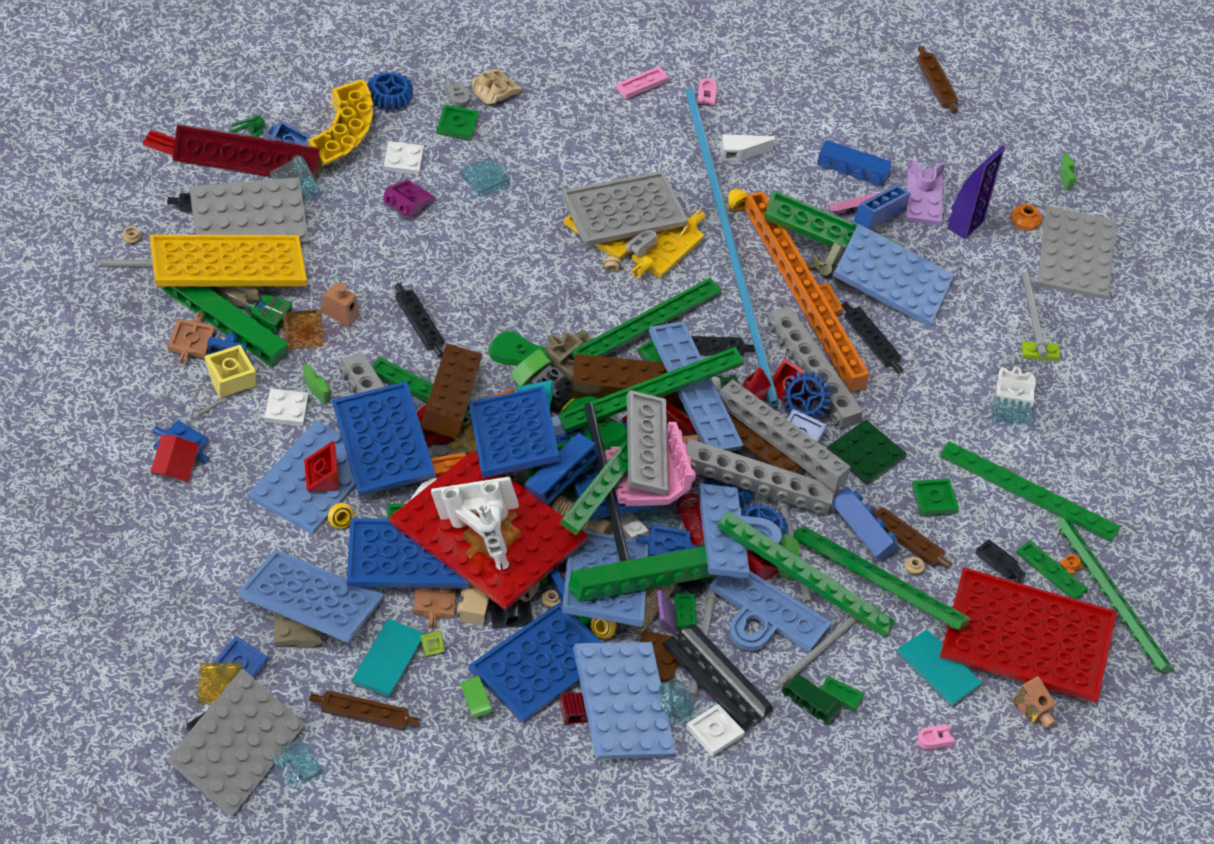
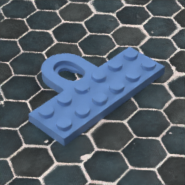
M699 484L698 497L708 573L748 578L750 572L746 550L751 549L717 528L726 511H729L778 544L782 537L780 529L776 524L767 519L741 516L737 488Z
M749 571L748 578L718 575L711 583L709 588L711 591L741 609L730 624L729 636L731 641L743 650L755 651L761 649L774 633L778 632L804 650L811 652L832 624L831 621ZM750 619H756L764 626V629L756 631L752 635L747 634L744 630L746 621Z

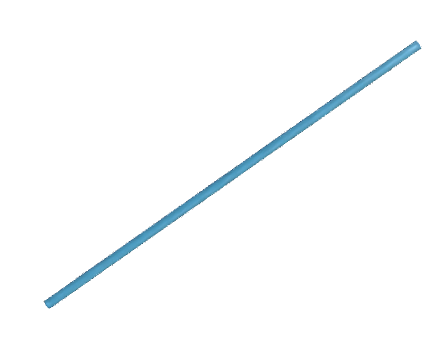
M687 88L685 92L759 367L764 370L771 383L767 392L769 404L776 406L779 404L696 96L693 88Z

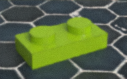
M1022 341V359L1059 361L1058 343H1046L1047 356L1040 357L1039 351L1035 346L1037 342Z

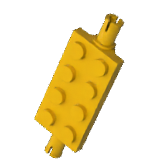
M697 210L690 218H687L688 226L659 231L656 234L657 242L646 250L643 257L635 254L632 255V261L638 264L631 270L632 275L640 278L646 271H649L661 279L704 240L705 234L698 230L697 225L706 218L705 213Z

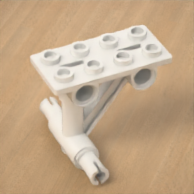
M510 477L431 490L440 519H450L452 526L456 528L463 527L466 524L484 538L489 555L494 558L497 569L502 570L500 564H502L503 570L509 566V562L505 555L507 548L501 533V521L506 519L509 509L519 507Z

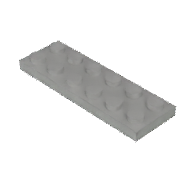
M630 390L627 394L628 486L666 495L668 492L666 399Z

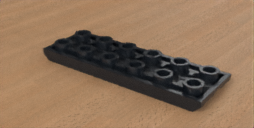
M690 624L662 643V646L743 731L773 712L771 703L697 625Z

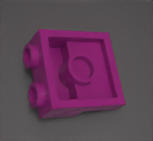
M406 179L386 187L382 200H384L386 205L398 209L400 214L413 217L421 213L422 207L432 204L435 196Z

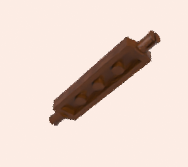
M919 46L918 51L920 55L917 57V62L941 107H949L951 113L956 114L958 112L956 105H958L959 99L934 53H928L924 46Z
M871 506L875 511L873 516L876 519L878 517L882 519L886 524L884 529L887 532L891 531L897 537L898 543L932 567L938 563L947 569L952 566L953 563L944 557L945 550L884 507L877 510Z
M327 690L323 696L311 693L309 702L321 704L322 712L403 730L407 724L419 727L421 718L409 716L407 708Z

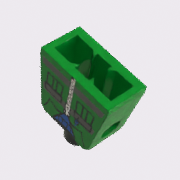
M263 295L258 302L248 300L244 309L251 312V318L256 319L259 324L277 335L292 315L293 302Z

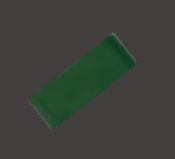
M795 675L782 688L785 697H790L792 702L802 709H807L809 714L818 720L824 721L823 724L825 725L829 724L841 711V705L838 701L801 675Z

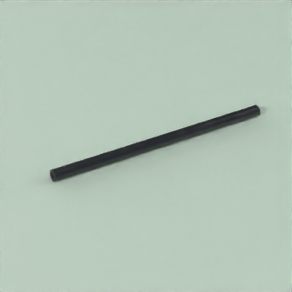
M586 403L584 408L591 439L596 443L599 452L596 461L600 473L607 464L594 404ZM612 489L605 500L619 561L622 562L630 559L614 490Z

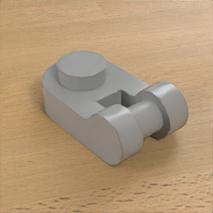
M457 82L456 85H445L446 94L454 106L462 108L468 105L469 95L463 82Z
M653 230L641 232L627 243L626 251L630 253L635 252V255L643 257L646 250L657 242L656 232Z

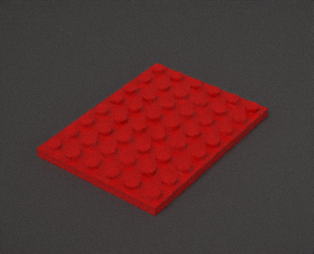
M471 451L391 515L389 523L503 609L507 610L586 543L589 535L582 530L577 535L573 534L560 524L564 518L562 515L548 505L543 504L511 479L519 507L509 509L508 516L501 521V533L507 548L505 555L509 566L503 570V566L500 564L502 570L497 569L494 558L489 555L484 538L467 524L456 528L452 526L450 519L441 520L431 494V490L434 488L508 477L505 474H499L493 477L482 478L478 454Z
M963 567L952 608L968 616L970 620L968 625L961 629L947 626L940 658L1023 682H1028L1039 676L1047 689L1097 703L1117 611Z

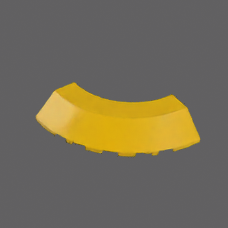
M364 79L332 89L331 104L336 112L332 126L319 135L308 139L309 146L321 147L318 166L329 164L348 154L362 141L368 132L372 122L373 102Z

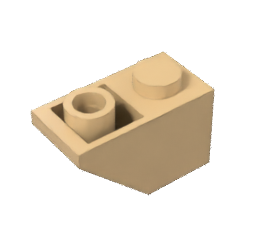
M469 583V588H462L461 598H463V602L458 603L457 614H460V622L484 626L488 598Z

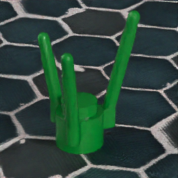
M255 115L251 118L232 123V127L241 126L228 132L234 133L248 128L250 132H256L253 136L258 137L264 132L262 128L265 127V121L262 116Z

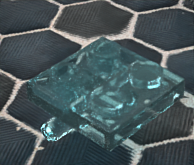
M297 155L292 158V161L270 172L273 179L299 177L302 197L320 188L303 156L299 157Z
M491 157L460 169V175L478 196L506 186L510 181L504 171H507L506 164L498 166Z

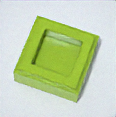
M441 631L420 636L425 657L445 652Z

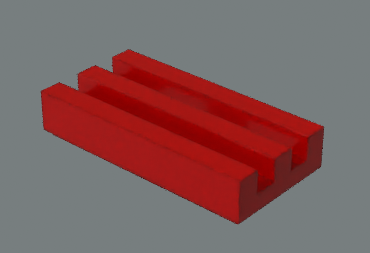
M150 130L149 135L147 134L146 139L142 141L143 146L173 156L175 138Z

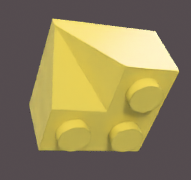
M241 345L205 356L212 385L220 398L256 386V371Z

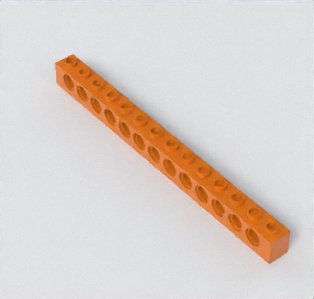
M764 191L747 195L745 212L849 392L866 389L870 374L785 227L764 219L769 202Z

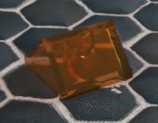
M321 309L282 313V330L284 340L288 343V350L324 347Z

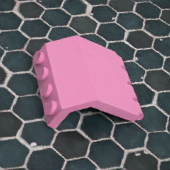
M669 422L667 428L668 492L666 495L629 487L627 470L614 486L618 503L626 504V506L669 505L691 490L692 481H695V470L691 468V458L687 456L686 443L682 441V431L678 429L676 422ZM611 447L610 450H605L607 463L620 447Z

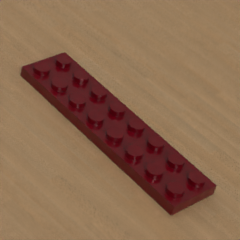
M177 124L172 160L282 179L299 177L300 182L315 184L321 147Z

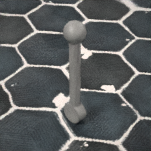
M219 398V401L200 412H194L193 417L199 419L202 414L221 403H226L227 398Z

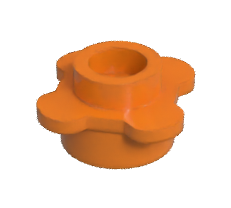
M1069 554L1065 559L1060 560V565L1070 574H1074L1076 570L1083 568V564L1077 555Z

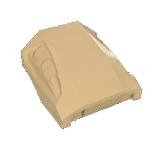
M500 69L482 72L480 76L473 78L471 83L474 94L485 104L504 100L512 95H517L522 90L520 86L503 74Z

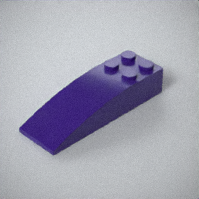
M1003 145L969 176L951 206L952 213L948 218L949 224L947 229L963 239H966L985 221L1005 150Z

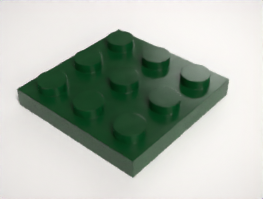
M866 419L826 448L851 466L850 472L866 485L872 483L907 456L904 450Z

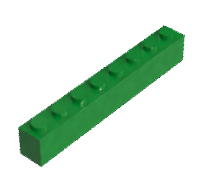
M207 286L161 287L163 291L194 313L202 312L204 314L203 319L225 335L228 333L237 335L236 343L246 345V350L270 367H273L287 356L288 343L283 338L276 336L270 329L259 324L256 319L249 317L243 310L232 305L213 289Z
M705 546L574 570L571 572L568 587L578 602L717 575L708 573Z

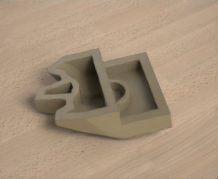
M263 286L211 287L218 295L226 297L232 305L245 307L248 300L259 301L261 298L259 292L265 291Z
M564 331L562 332V338L555 334L548 335L550 344L544 347L553 365L572 382L574 358L571 356V352L573 349L583 345V341L573 333Z
M275 612L274 644L276 647L296 644L297 648H310L323 643L321 637L318 636L322 633L319 630Z

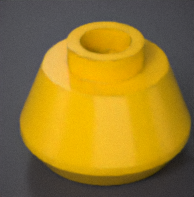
M742 189L731 190L727 198L730 210L737 212L738 210L745 209L746 198L749 193Z
M346 503L334 504L328 511V521L336 529L347 528L350 525L351 518H354L352 507Z
M592 618L591 629L596 637L606 640L614 635L617 629V622Z

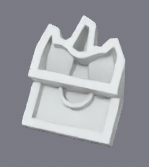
M1014 366L1012 371L1001 367L996 385V401L1003 404H1015L1021 407H1033L1036 377L1031 372L1022 374L1021 368Z

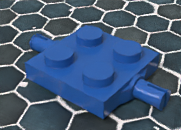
M177 420L167 430L160 428L158 425L153 428L152 432L160 436V438L162 434L172 435L199 444L196 459L204 464L210 461V457L202 453L204 447L209 443V438L183 422ZM160 439L153 445V449L156 451Z
M653 524L650 527L649 536L639 534L636 536V542L647 544L649 548L648 557L701 547L692 545L689 531Z

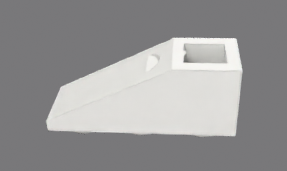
M722 134L720 146L722 161L740 162L772 151L775 136Z

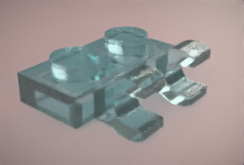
M300 739L282 747V754L272 759L275 763L272 768L276 772L285 768L287 764L292 766L293 770H289L284 774L286 779L283 782L287 787L297 783L299 779H302L305 783L322 774L323 768Z

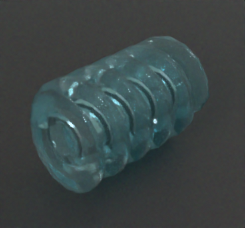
M997 396L993 402L991 419L996 415L999 421L1001 416H1004V421L1007 422L1008 418L1011 417L1012 423L1019 419V424L1021 425L1026 420V424L1029 426L1032 411L1030 402H1026L1023 406V401H1019L1016 405L1014 399L1008 403V398H1004L1001 403L1000 397Z

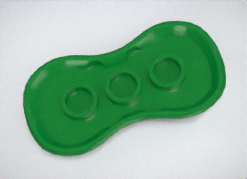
M504 331L498 334L491 341L488 348L489 356L495 362L503 365L518 366L539 349L550 359L544 346L535 345L527 341L520 334L512 331Z
M589 396L575 399L567 404L563 412L595 401L598 398ZM611 417L598 421L604 450H610L611 447H620L628 438L627 428ZM589 426L580 428L584 432L585 437L592 441Z

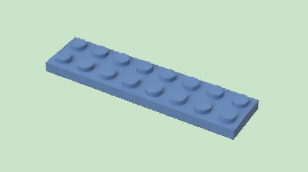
M684 321L650 327L648 332L667 372L702 360ZM711 378L677 391L701 443L729 452L742 449L743 443Z

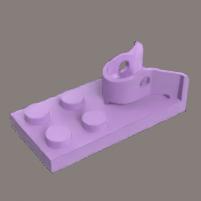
M910 159L907 169V191L911 194L906 204V221L941 225L942 185L945 163H941L934 167V170L922 169V166L914 159Z

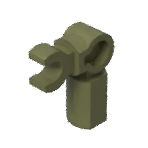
M834 242L826 257L827 261L820 260L818 255L811 254L810 256L815 259V262L813 264L807 262L806 265L810 268H816L822 275L832 276L835 264H838L845 247Z

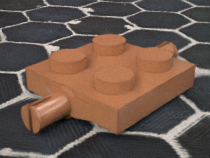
M197 312L194 320H177L167 347L169 352L181 354L180 364L182 362L183 365L186 364L188 356L205 359L207 341L209 337H213L215 326L202 322L204 317L202 312Z
M415 588L413 614L429 618V629L432 628V622L433 629L437 628V619H453L456 588Z

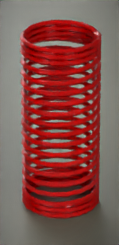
M688 493L677 500L676 507L686 531L690 532L692 545L704 546L697 545L705 543L701 542L704 540L701 513H699V497L696 493Z

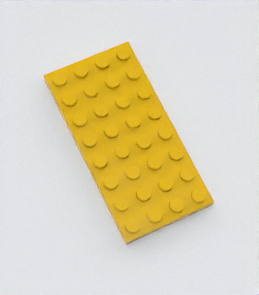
M150 235L149 241L155 286L299 287L307 285L299 235Z

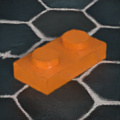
M830 284L818 285L835 315L842 314L843 308Z
M465 452L431 458L435 476L437 478L466 456Z

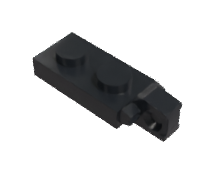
M988 539L976 549L975 554L1004 577L1011 578L1017 583L1024 581L1026 573L1020 569L1018 561L993 541Z

